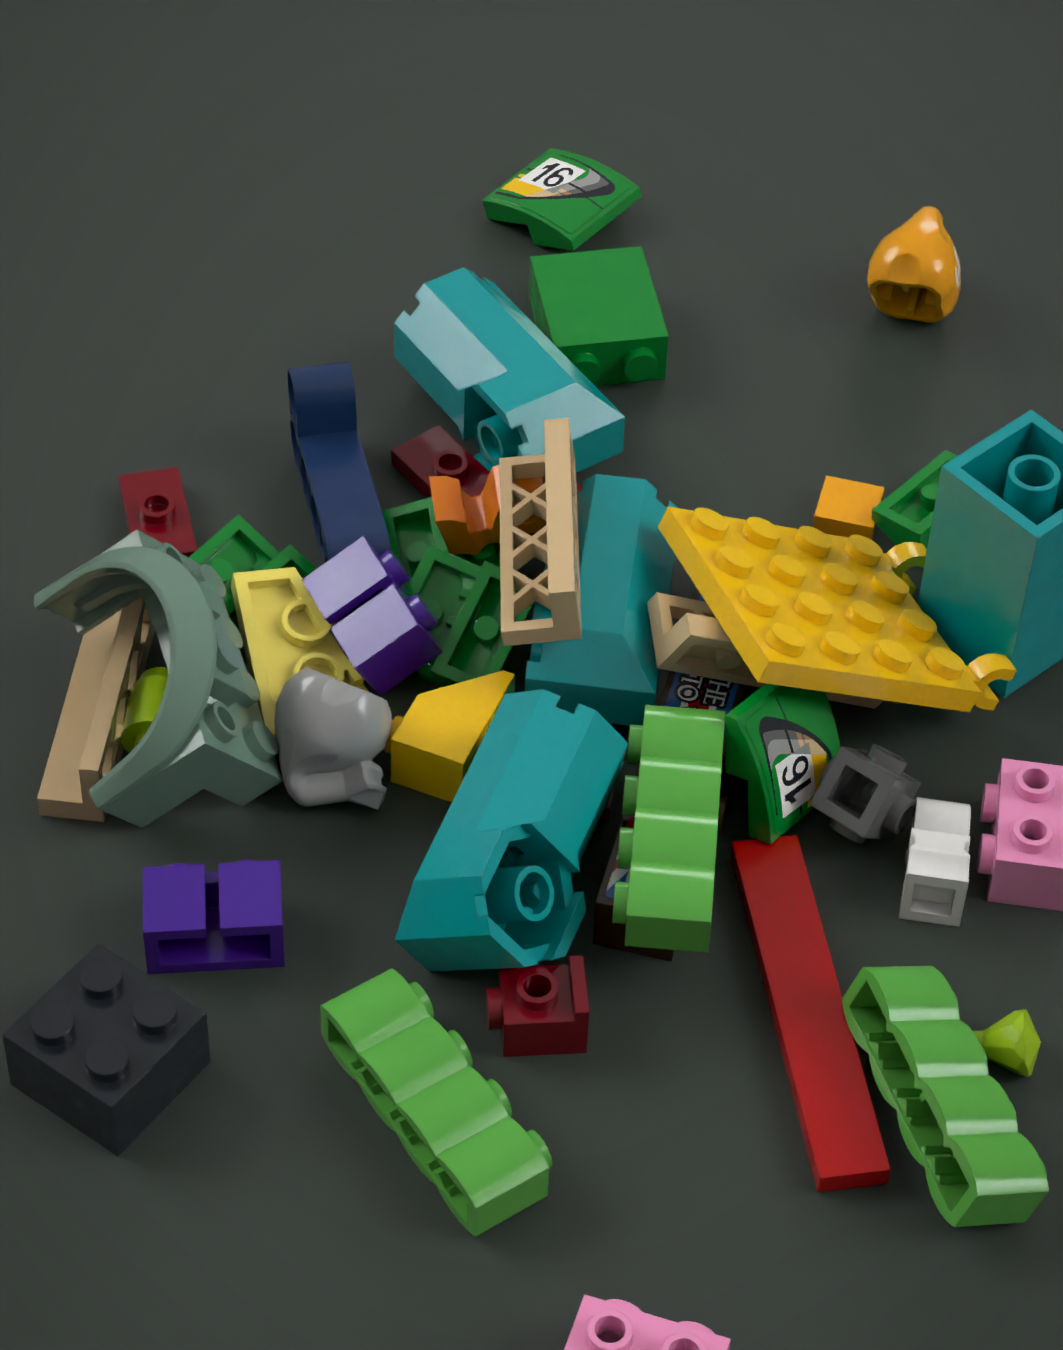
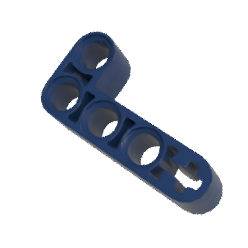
M349 361L289 368L287 370L292 448L323 564L362 536L367 539L380 555L388 549L391 550L387 527L357 431L356 395Z

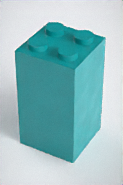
M1032 409L941 466L918 599L919 607L934 620L937 625L936 630L951 651L964 661L965 665L968 666L977 657L985 654L997 653L1008 657L1017 669L1011 681L996 679L988 684L1002 698H1006L1063 658V432Z

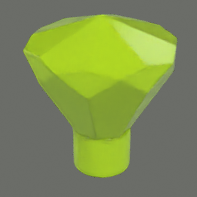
M1027 1009L1013 1011L985 1030L973 1031L983 1047L987 1059L1018 1075L1025 1077L1032 1075L1041 1041Z

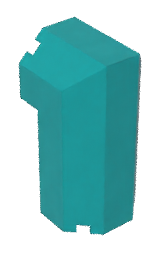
M465 267L424 283L414 296L420 304L410 316L403 310L394 322L395 359L457 424L464 441L472 437L475 438L480 453L473 455V457L489 472L492 467L499 465V458L545 454L544 420L569 418L576 473L623 452L625 416L493 281L485 277L482 280L473 271Z
M595 474L583 481L582 490L577 493L582 639L533 643L530 661H527L525 691L544 689L561 696L556 705L557 708L574 714L579 703L597 710L608 723L628 726L630 724L643 725L645 705H656L661 669H658L656 664L647 602L656 592L671 595L676 562L675 553L658 529V525L667 507L656 499L657 489L646 479ZM669 500V507L678 508ZM535 601L532 620L552 618L551 610Z
M544 689L504 695L415 876L395 937V941L428 972L522 968L538 964V961L554 960L566 956L586 913L584 892H573L572 879L575 872H580V861L621 775L624 765L622 760L628 746V742L597 710L578 703L574 714L556 707L561 696Z

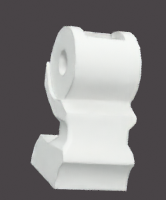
M917 797L908 850H906L905 855L907 867L899 919L960 927L969 884L970 854H968L970 845L971 806L970 804Z

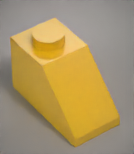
M502 670L418 694L404 717L396 716L391 723L390 734L384 748L385 752L391 754V782L452 803L504 695L515 693V674Z

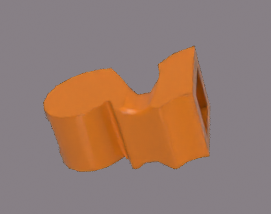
M499 465L492 467L481 495L470 497L462 491L459 479L448 476H429L435 522L450 554L476 555L488 544L495 542L500 544ZM545 476L514 479L515 485L529 493L534 492L546 482ZM533 514L517 526V528L527 534L535 533L546 526L547 521Z

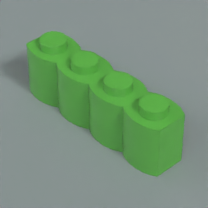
M645 705L643 725L630 724L627 764L640 765L639 776L625 775L622 816H634L635 823L634 828H620L617 865L618 869H630L629 882H615L612 923L626 924L625 946L709 952L725 711Z
M933 966L862 967L842 998L845 1018L856 1042L864 1051L869 1053L871 1070L878 1089L884 1099L897 1110L900 1131L907 1148L915 1160L925 1167L928 1187L937 1209L953 1227L1026 1222L1049 1192L1046 1168L1032 1144L1022 1134L1018 1133L1015 1108L1001 1085L989 1076L986 1053L971 1028L960 1020L958 1000L948 981Z
M391 968L320 1005L321 1035L333 1056L346 1073L360 1085L373 1109L383 1122L397 1134L413 1162L436 1185L451 1212L469 1233L476 1237L548 1196L549 1169L552 1168L553 1163L544 1140L534 1130L526 1132L519 1123L511 1118V1105L502 1087L493 1079L486 1081L472 1068V1057L465 1041L455 1030L447 1032L434 1019L431 1001L417 982L409 984L401 974Z

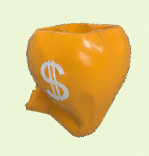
M924 206L903 225L886 235L874 250L869 262L867 284L876 308L882 313L898 319L934 323L942 320L953 311L961 289V266L954 243L944 228L943 217L937 208Z

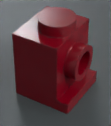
M583 955L569 956V964L499 968V987L486 988V1013L488 1030H501L503 1057L587 1053L590 1012Z

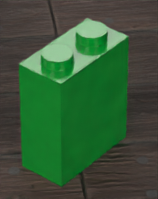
M642 246L530 256L529 303L535 325L595 386L666 379L669 335Z

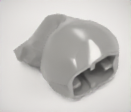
M308 667L294 674L284 684L275 708V739L278 746L277 754L284 785L288 794L299 805L310 807L349 801L379 809L385 799L387 788L381 782L384 776L383 770L373 762V759L386 747L391 730L392 714L387 700Z

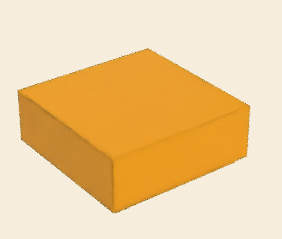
M826 475L815 511L813 527L825 534L847 538L857 534L872 540L876 528L875 522L871 519L872 509L883 501L885 487Z

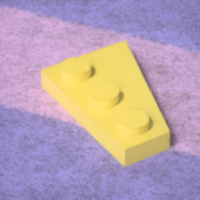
M295 567L233 573L231 591L239 630L243 640L247 668L260 691V700L257 703L264 724L271 731L274 738L275 708L281 690L294 674L306 667L369 692L363 684L364 678L354 669L333 637L330 629L332 624L330 625L324 619Z

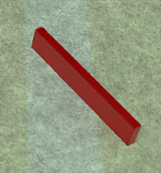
M798 836L779 837L772 844L758 839L732 842L730 857L817 1192L888 1184L891 1169L854 1037L845 1018L841 990Z

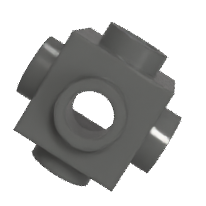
M873 744L869 751L841 746L837 755L824 768L819 779V788L812 798L810 805L831 817L832 819L828 825L852 841L863 844L866 838L890 840L893 833H901L913 818L917 802L914 796L921 782L903 772L908 764L907 761L879 745ZM878 784V787L876 788L873 796L871 797V791L873 787Z

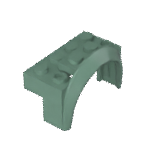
M135 530L102 554L36 593L34 596V606L39 610L47 609L73 622L77 633L85 635L141 597L145 601L169 672L164 695L153 722L137 746L88 790L97 809L143 828L202 789L243 807L282 782L283 779L275 755L278 753L276 740L271 731L265 726L257 703L260 700L259 688L252 676L247 672L240 652V648L243 646L241 634L230 620L223 597L226 595V589L222 579L211 566L207 564L201 565L181 554L170 543H161L139 530Z

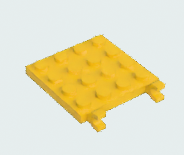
M668 506L658 525V529L758 683L970 713L974 705L981 709L994 711L999 700L988 684L996 679L1011 681L1017 672V669L1006 655L997 653L985 654L977 657L967 666L948 647L936 630L937 625L934 620L922 611L912 597L916 586L908 575L904 573L913 566L924 568L927 549L922 543L904 542L894 546L887 553H883L877 543L861 535L854 534L847 538L825 534L811 526H801L799 529L774 525L759 517H749L747 520L732 518L701 507L692 511Z

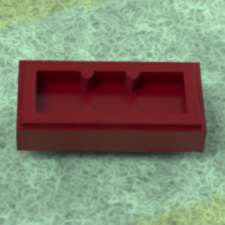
M440 425L391 450V465L426 498L432 497L429 476H448L459 479L462 491L470 497L481 495L490 473Z
M178 467L118 475L119 489L129 534L139 530L161 543H170L188 558L197 551Z

